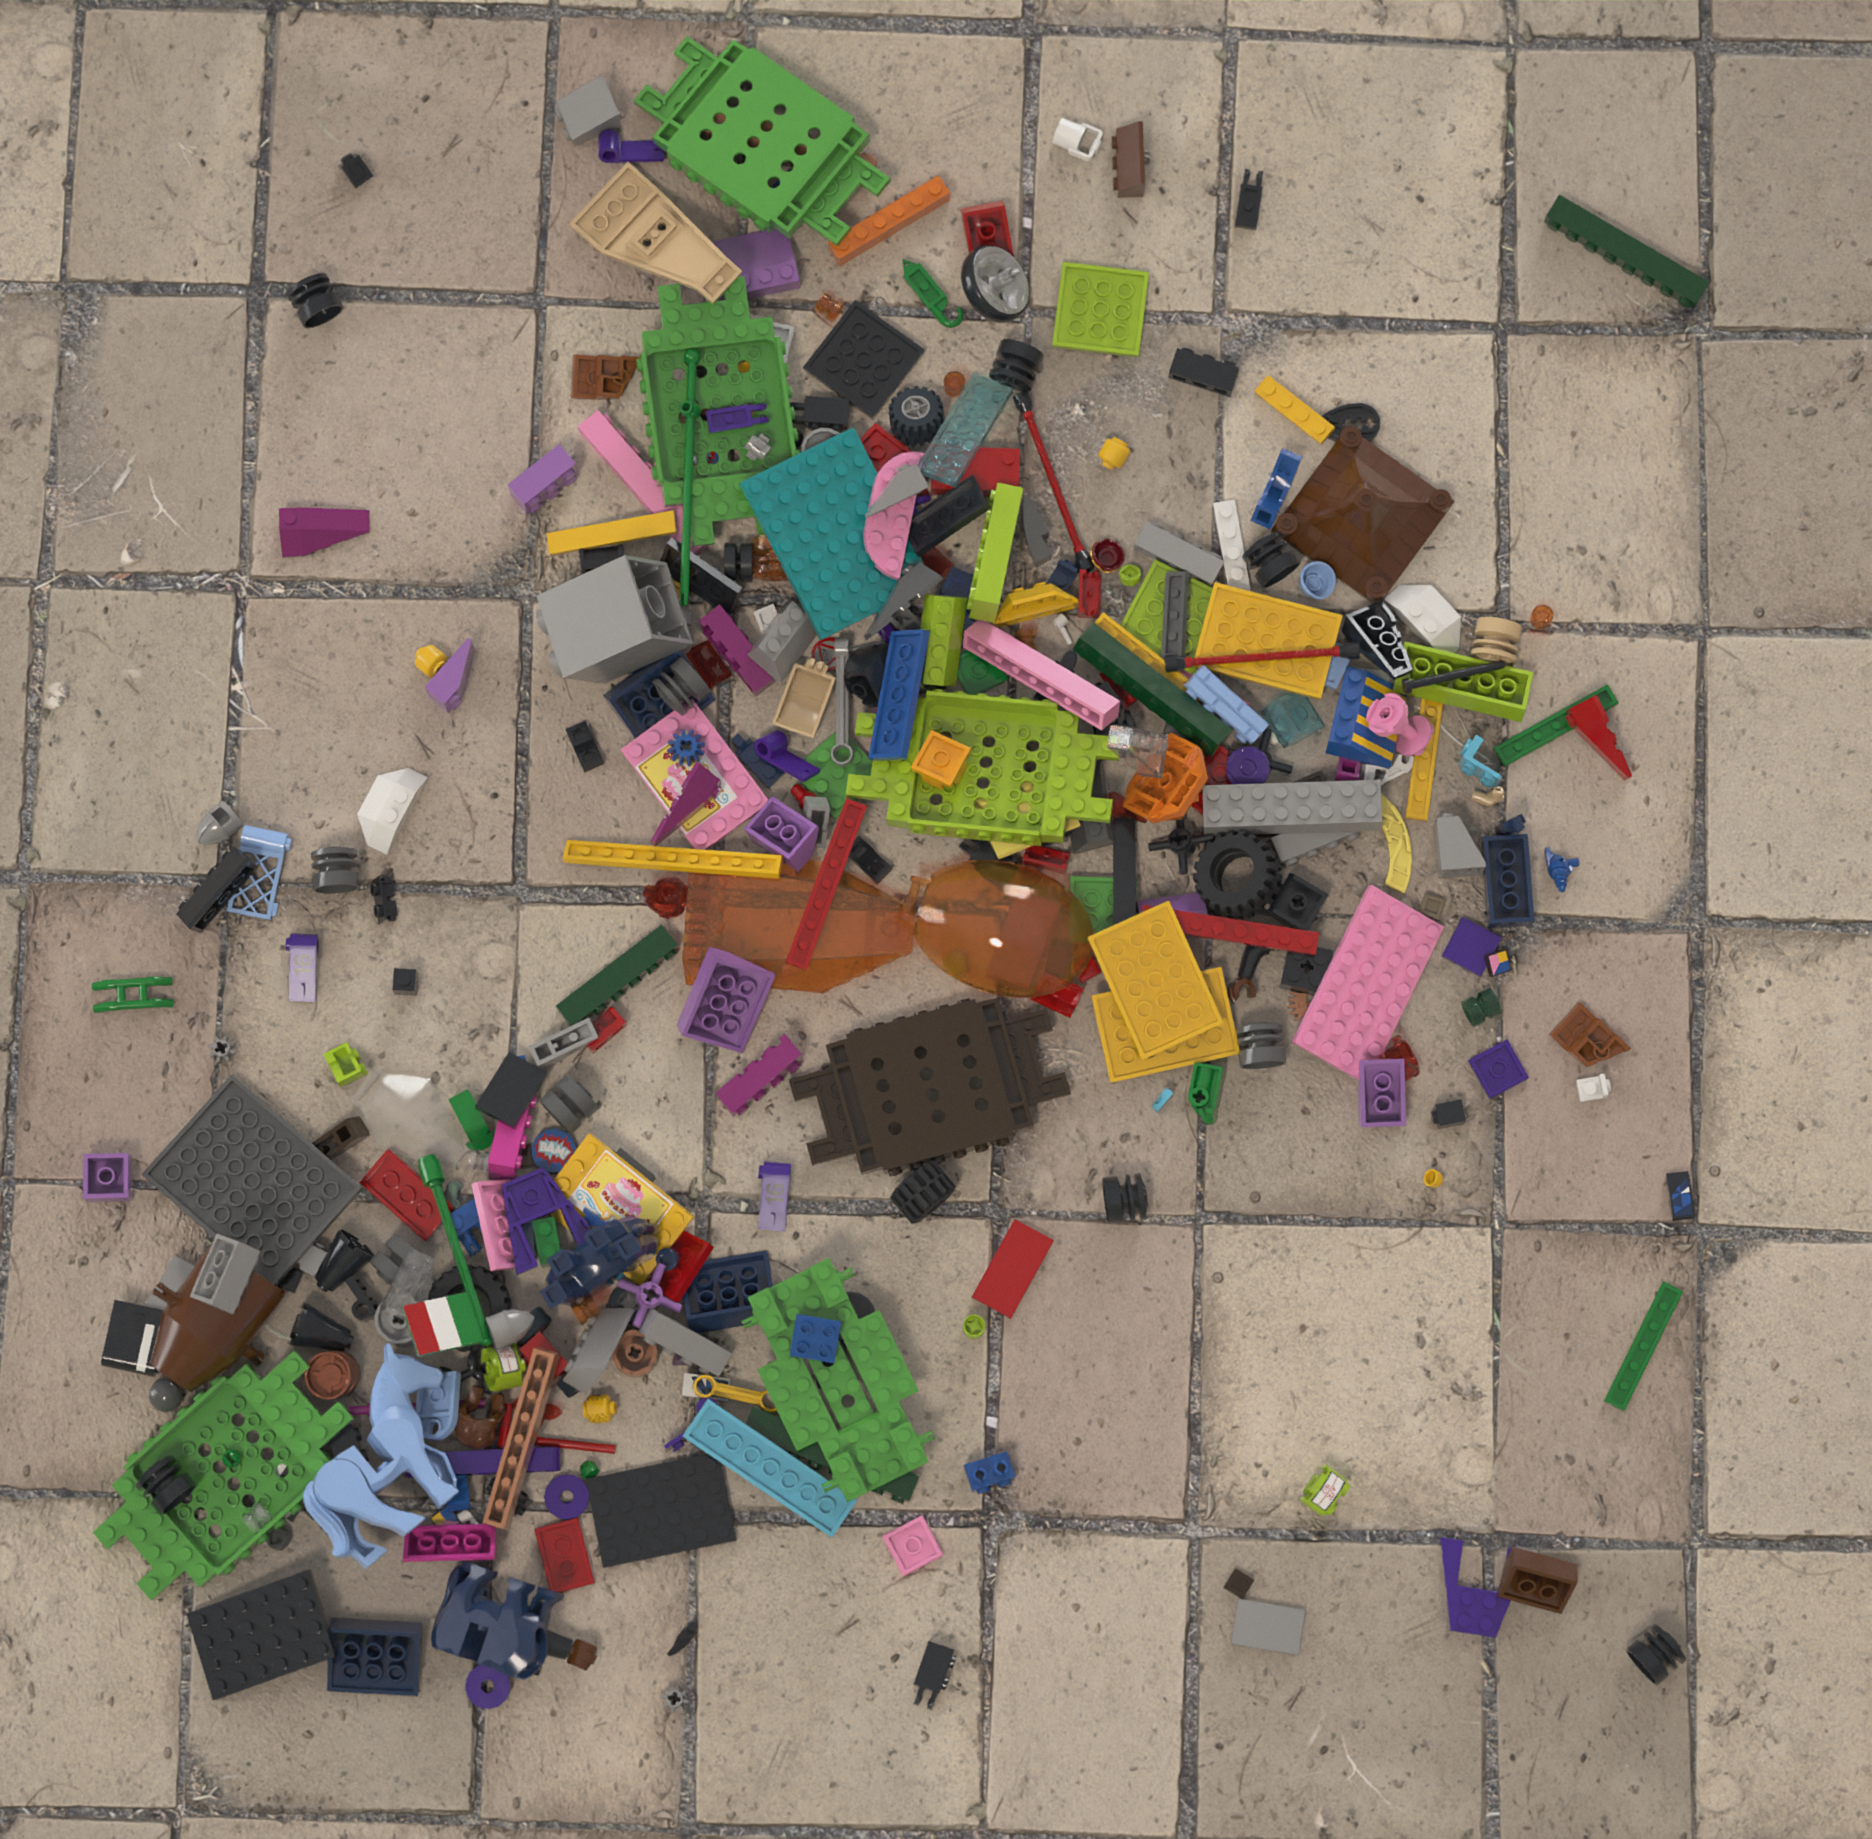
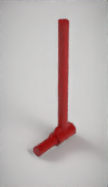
M505 1403L504 1407L506 1413L503 1416L502 1425H500L497 1447L499 1449H504L511 1427L513 1404ZM538 1436L535 1441L537 1446L615 1454L616 1445Z

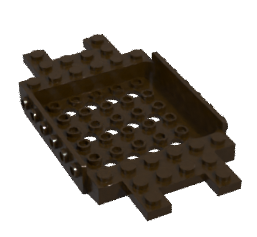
M970 998L958 1001L954 1005L949 1006L945 1004L938 1006L936 1010L916 1012L914 1016L897 1017L892 1022L885 1024L884 1022H879L871 1025L870 1028H857L846 1034V1039L827 1044L826 1049L832 1068L789 1079L795 1102L817 1096L826 1129L827 1138L806 1143L812 1166L856 1154L861 1175L883 1170L884 1175L889 1174L890 1177L902 1174L904 1169L911 1168V1171H915L923 1166V1164L931 1161L940 1164L946 1161L945 1158L954 1156V1159L967 1156L966 1152L973 1150L976 1153L989 1150L988 1146L997 1144V1147L1010 1144V1140H1013L1014 1133L1034 1128L1028 1106L1071 1095L1065 1072L1043 1078L1032 1040L1033 1036L1053 1031L1047 1008L1004 1020L998 998L977 1003L975 999L970 1000ZM960 1035H967L970 1038V1044L967 1047L958 1045L957 1039ZM921 1046L927 1050L925 1058L918 1059L915 1057L914 1050L917 1047ZM965 1057H974L976 1065L973 1068H966L963 1065ZM876 1058L884 1062V1067L880 1071H875L871 1068V1062ZM930 1068L933 1071V1077L930 1080H923L920 1077L922 1069ZM974 1077H978L982 1081V1086L978 1090H973L969 1086V1081ZM880 1080H887L890 1088L886 1092H880L877 1089V1083ZM930 1089H935L939 1093V1098L934 1102L928 1101L926 1098V1093ZM978 1099H985L988 1102V1108L985 1111L976 1109L975 1102ZM892 1101L895 1103L896 1109L893 1113L888 1114L883 1111V1104L885 1102ZM939 1110L945 1114L943 1122L935 1123L932 1120V1114L935 1111ZM897 1122L901 1125L902 1130L898 1135H892L889 1132L891 1123Z

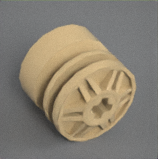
M1478 618L1475 635L1481 639L1473 641L1472 646L1474 648L1471 650L1470 656L1488 662L1502 660L1505 662V666L1515 665L1517 660L1515 655L1518 653V648L1512 644L1520 642L1522 626L1514 621L1503 618Z

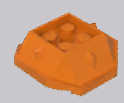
M1169 733L1165 740L1159 742L1150 750L1127 785L1126 800L1123 802V807L1153 824L1168 820H1182L1191 805L1199 801V793L1208 781L1202 749L1173 733Z

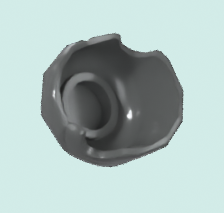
M167 1376L159 1378L149 1391L151 1405L157 1411L164 1413L174 1411L183 1400V1387Z

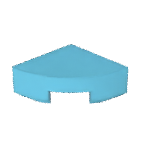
M1168 1088L1165 1089L1153 1103L1152 1108L1158 1113L1172 1098L1173 1092Z

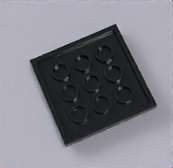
M855 300L803 366V370L843 399H849L850 404L873 420L923 356L925 350Z

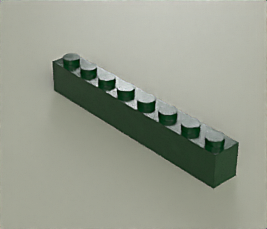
M1561 195L1557 197L1546 215L1544 223L1547 224L1549 229L1555 232L1560 231L1565 234L1569 241L1584 245L1588 252L1601 255L1607 263L1620 266L1626 274L1637 276L1643 284L1656 287L1662 295L1673 297L1685 308L1690 307L1694 310L1709 285V281Z
M1095 623L1076 642L1073 650L1080 657L1092 664L1097 670L1105 674L1115 684L1127 691L1132 697L1140 701L1150 711L1162 718L1167 724L1175 728L1209 756L1212 757L1228 739L1233 729Z
M752 1407L746 1421L748 1426L798 1460L802 1458L809 1461L807 1465L820 1470L821 1466L829 1469L828 1474L833 1476L832 1470L818 1442L796 1451L781 1418ZM908 1472L871 1492L880 1496L883 1493L891 1495L892 1501L903 1505L904 1501L910 1502L920 1476Z

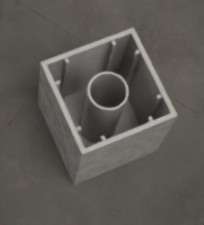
M624 555L536 595L540 610L536 612L537 623L540 629L549 635L554 649L549 654L550 663L554 671L566 679L606 684L693 645L666 562Z

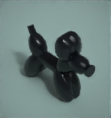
M471 1351L467 1358L468 1369L460 1372V1390L461 1382L473 1377L481 1381L480 1387L483 1388L482 1392L489 1395L492 1391L489 1390L483 1375L487 1372L478 1368V1354L476 1351ZM439 1367V1369H441L442 1372L453 1371L447 1367Z

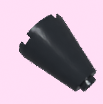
M344 1229L336 1233L315 1278L318 1281L316 1285L324 1292L328 1290L331 1292L335 1291L346 1279L366 1266L374 1256V1253L367 1245L359 1243V1239Z
M302 1303L300 1307L302 1312L301 1315L297 1314L289 1337L292 1338L288 1342L289 1345L333 1351H344L345 1348H350L354 1337L350 1335L351 1330L310 1304Z

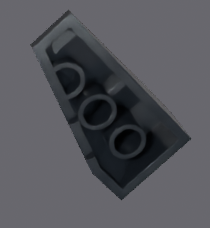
M1380 600L1347 614L1341 632L1349 642L1358 641L1360 653L1395 680L1412 673L1413 669L1406 649L1403 648L1400 631L1398 632L1395 625V617L1386 604Z

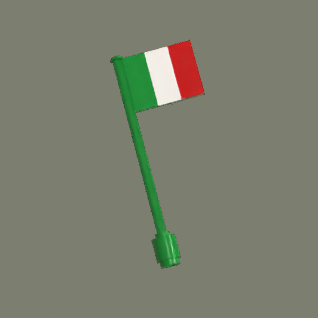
M433 1154L423 1156L418 1160L419 1173L424 1187L431 1189L465 1292L402 1307L417 1356H426L475 1344L489 1346L493 1343V1338L490 1336L441 1186L445 1181L440 1161Z

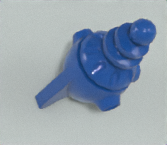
M1546 847L1544 854L1548 874L1554 880L1559 892H1565L1567 878L1572 873L1573 867L1579 866L1578 858L1565 860L1561 855L1552 853Z

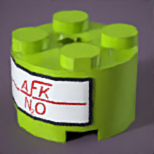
M513 1343L500 1349L492 1346L482 1350L481 1363H486L487 1372L483 1375L490 1391L494 1390L496 1392L523 1386L522 1372L526 1371L524 1360L519 1359L517 1344Z
M1326 1464L1321 1466L1322 1473L1320 1475L1314 1474L1304 1488L1303 1493L1306 1496H1301L1299 1499L1320 1516L1331 1515L1338 1506L1336 1501L1340 1495L1344 1496L1351 1486L1347 1483L1348 1480Z

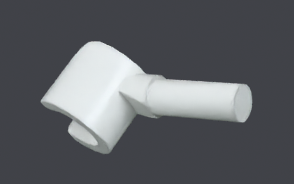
M1060 614L1054 619L1053 624L1063 634L1067 644L1070 645L1073 642L1064 627L1069 621L1063 614Z
M463 1510L457 1514L462 1524H466L469 1521L471 1524H479L468 1510Z

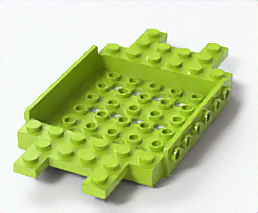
M933 689L932 691H926V698L918 697L907 759L873 761L870 776L848 774L845 795L846 798L889 802L886 818L888 826L909 829V833L1036 846H1042V842L1064 843L1067 819L1103 823L1111 822L1113 799L1092 797L1096 760L1119 761L1121 737L1079 733L1081 718L1070 711H1060L1058 703L1052 700L1033 701L1027 697L1011 699L1005 695L990 697L984 693L969 695L962 691L948 693L941 689ZM858 712L855 727L856 736L872 737L876 714ZM931 730L939 734L949 733L952 736V740L971 748V753L966 760L967 769L958 785L953 784L951 788L944 786L940 790L922 781V776L911 770V766ZM986 737H993L996 742L994 746L988 748L983 745V740ZM1031 741H1036L1039 743V748L1037 751L1031 752L1026 748L1027 744ZM988 757L992 759L993 763L989 768H983L980 765L981 759ZM1034 762L1036 769L1033 772H1026L1024 770L1025 763ZM981 778H986L990 781L989 786L985 789L977 786V782ZM1025 782H1030L1034 786L1033 790L1029 793H1024L1021 790V786ZM935 794L943 797V801L939 805H933L930 802V798ZM977 799H984L987 805L983 809H977L974 807V802ZM1021 803H1028L1031 809L1028 813L1022 814L1018 811V806Z

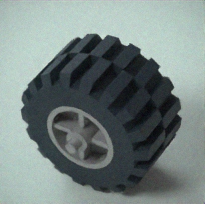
M913 386L914 389H909L908 387L904 389V392L899 391L897 397H893L891 404H889L891 431L895 434V438L897 440L902 439L904 444L910 443L911 446L920 444V446H923L925 442L931 443L933 438L937 439L940 436V432L944 430L943 403L939 395H935L933 390L928 391L926 387L918 389V386Z

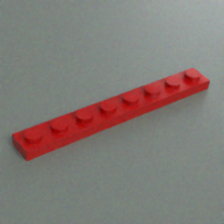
M848 798L845 799L785 964L804 971L807 970L866 811V805Z
M1143 905L1142 912L1155 906ZM1173 909L1184 935L1316 956L1318 932Z

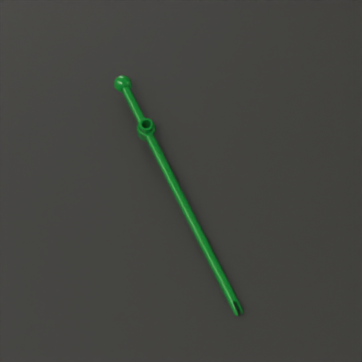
M688 349L684 353V360L688 364L687 399L680 405L681 413L686 417L680 605L682 607L684 605L687 606L689 601L695 419L701 415L700 406L695 403L696 364L701 359V354L697 349Z

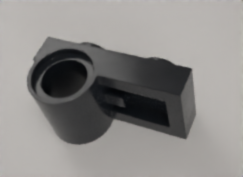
M353 1276L349 1277L345 1282L357 1298L351 1309L353 1316L360 1322L373 1320L378 1304L373 1297L367 1298L363 1292L367 1288L360 1278L355 1280ZM362 1305L368 1306L369 1310L365 1316L357 1315L358 1307Z

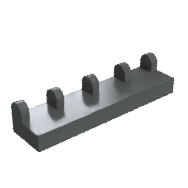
M1187 571L1166 572L1162 659H1164V655L1175 654L1187 657L1185 655V645L1188 641L1186 627L1187 620H1189L1187 608L1188 599H1190L1191 595L1188 589L1189 580L1192 577V574Z

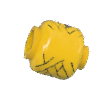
M609 1394L590 1395L583 1402L584 1418L588 1419L591 1424L611 1422L613 1415L617 1414V1403L612 1401Z

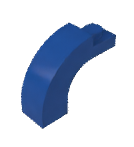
M1282 448L1266 488L1257 503L1251 518L1252 522L1271 530L1296 476L1302 456Z

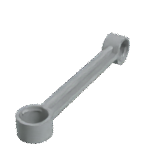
M849 637L835 638L836 745L831 750V758L838 767H847L854 760V753L849 746V692L844 681V668L850 657ZM841 748L850 751L849 759L844 762H839L834 757L836 751Z

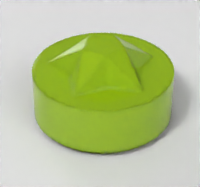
M1132 564L1123 566L1119 571L1120 582L1125 586L1137 585L1141 581V570L1139 567Z

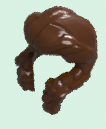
M472 1385L467 1398L458 1408V1419L454 1431L457 1440L461 1444L475 1449H483L486 1446L493 1445L496 1440L495 1429L506 1413L504 1410L505 1395L500 1392L494 1393L492 1396V1417L474 1420L468 1414L477 1409V1404L481 1401L483 1388Z

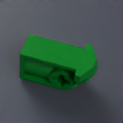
M1195 1062L1188 1100L1196 1114L1202 1117L1204 1123L1212 1125L1218 1119L1217 1114L1226 1070L1220 1066ZM1202 1094L1205 1100L1202 1099L1199 1103L1196 1098H1200Z
M469 1089L448 1099L470 1141L465 1144L467 1149L483 1151L489 1148L494 1140L496 1130L489 1131L480 1111L475 1109L476 1103Z

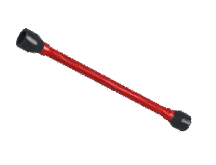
M1028 391L1018 393L1012 399L1016 409L1022 414L1027 426H1029L1031 436H1033L1032 439L1074 546L1076 568L1078 573L1080 569H1085L1089 572L1095 566L1090 555L1085 551L1084 546L1080 542L1066 506V501L1061 493V488H1059L1058 480L1038 432L1036 422L1033 419L1032 399Z
M1354 641L1346 642L1340 646H1333L1331 649L1320 648V650L1306 649V651L1292 650V652L1224 655V657L1222 655L1210 656V658L1208 656L1207 658L1196 657V659L1176 654L1164 655L1165 672L1171 673L1191 668L1192 666H1203L1204 664L1205 666L1207 664L1218 665V663L1220 665L1221 663L1232 664V662L1246 663V661L1314 658V656L1315 658L1328 657V655L1329 657H1341L1348 660L1360 659L1359 642Z

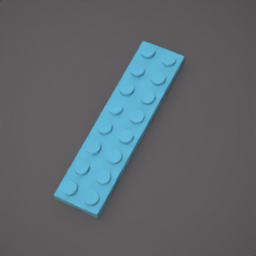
M710 1399L706 1400L682 1435L685 1439L830 1537L834 1536L857 1502V1499H854L847 1503L842 1491L838 1487L825 1493L823 1489L831 1486V1484L822 1488L821 1484L829 1481L828 1479Z

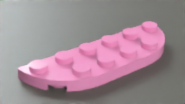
M907 452L897 455L885 463L874 479L868 509L889 480L898 473L897 468L907 463L909 466L917 463L921 471L925 453ZM916 495L867 518L865 521L863 540L867 554H869L875 567L881 573L895 580L900 579Z

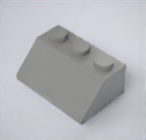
M793 601L781 608L747 654L779 683L784 680L793 668L794 663L799 660L816 637L813 626L805 611Z
M216 1234L189 1297L234 1314L235 1309L239 1306L243 1290L249 1283L253 1267L258 1262L260 1251L239 1241Z

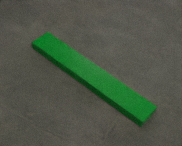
M1608 684L1495 746L1493 750L1503 767H1507L1573 730L1574 728H1570L1565 719V716H1567L1565 711L1595 695H1597L1605 712L1618 705L1619 703Z
M1664 1281L1662 1282L1603 1402L1623 1412L1625 1411L1683 1293L1682 1290Z

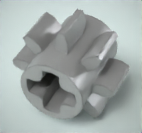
M763 434L759 437L753 435L744 447L748 450L746 456L752 461H755L756 458L762 461L771 449L767 445L770 439Z
M226 1035L223 1040L215 1037L216 1042L208 1045L213 1049L209 1056L211 1058L217 1056V1063L219 1064L221 1060L225 1059L229 1063V1057L236 1055V1052L231 1049L236 1044L234 1041L228 1043ZM221 1045H223L224 1047H226V1048H225V1051H226V1052H225L224 1054H222L221 1052H219V1051H220L219 1046H221Z
M678 1685L675 1686V1690H670L666 1687L667 1695L660 1696L662 1699H666V1703L662 1707L670 1706L672 1714L675 1708L683 1711L681 1705L689 1703L687 1699H683V1695L687 1691L684 1690L680 1693ZM674 1693H677L681 1701L672 1705L668 1698L669 1696L673 1697Z

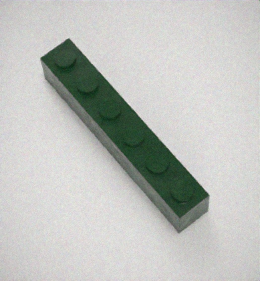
M661 924L557 1004L558 1012L569 1026L590 1018L594 1014L596 1016L600 1015L607 1009L606 1005L612 1000L614 1002L618 1001L625 995L624 991L629 987L633 989L639 985L644 975L647 973L649 975L653 974L660 968L659 964L664 960L670 961L677 955L676 951L679 949L677 943Z

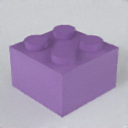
M129 1153L83 1154V1199L86 1202L132 1201V1157Z

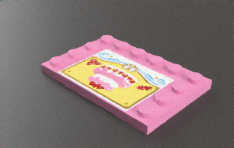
M691 698L692 709L682 704L687 711L684 716H681L674 710L620 750L670 816L671 803L677 796L681 797V786L696 762L692 759L691 767H688L687 761H684L682 766L678 764L679 759L673 762L671 757L674 754H668V749L672 747L668 744V741L675 740L673 737L674 733L682 736L681 729L685 730L686 735H688L691 729L694 730L693 737L697 734L701 735L699 742H704L705 747L701 748L704 751V756L697 755L700 760L699 763L721 780L720 787H722V790L716 799L712 798L709 804L680 826L679 830L694 849L708 850L756 815L768 801V798ZM684 744L682 745V749L690 751V745L685 746Z

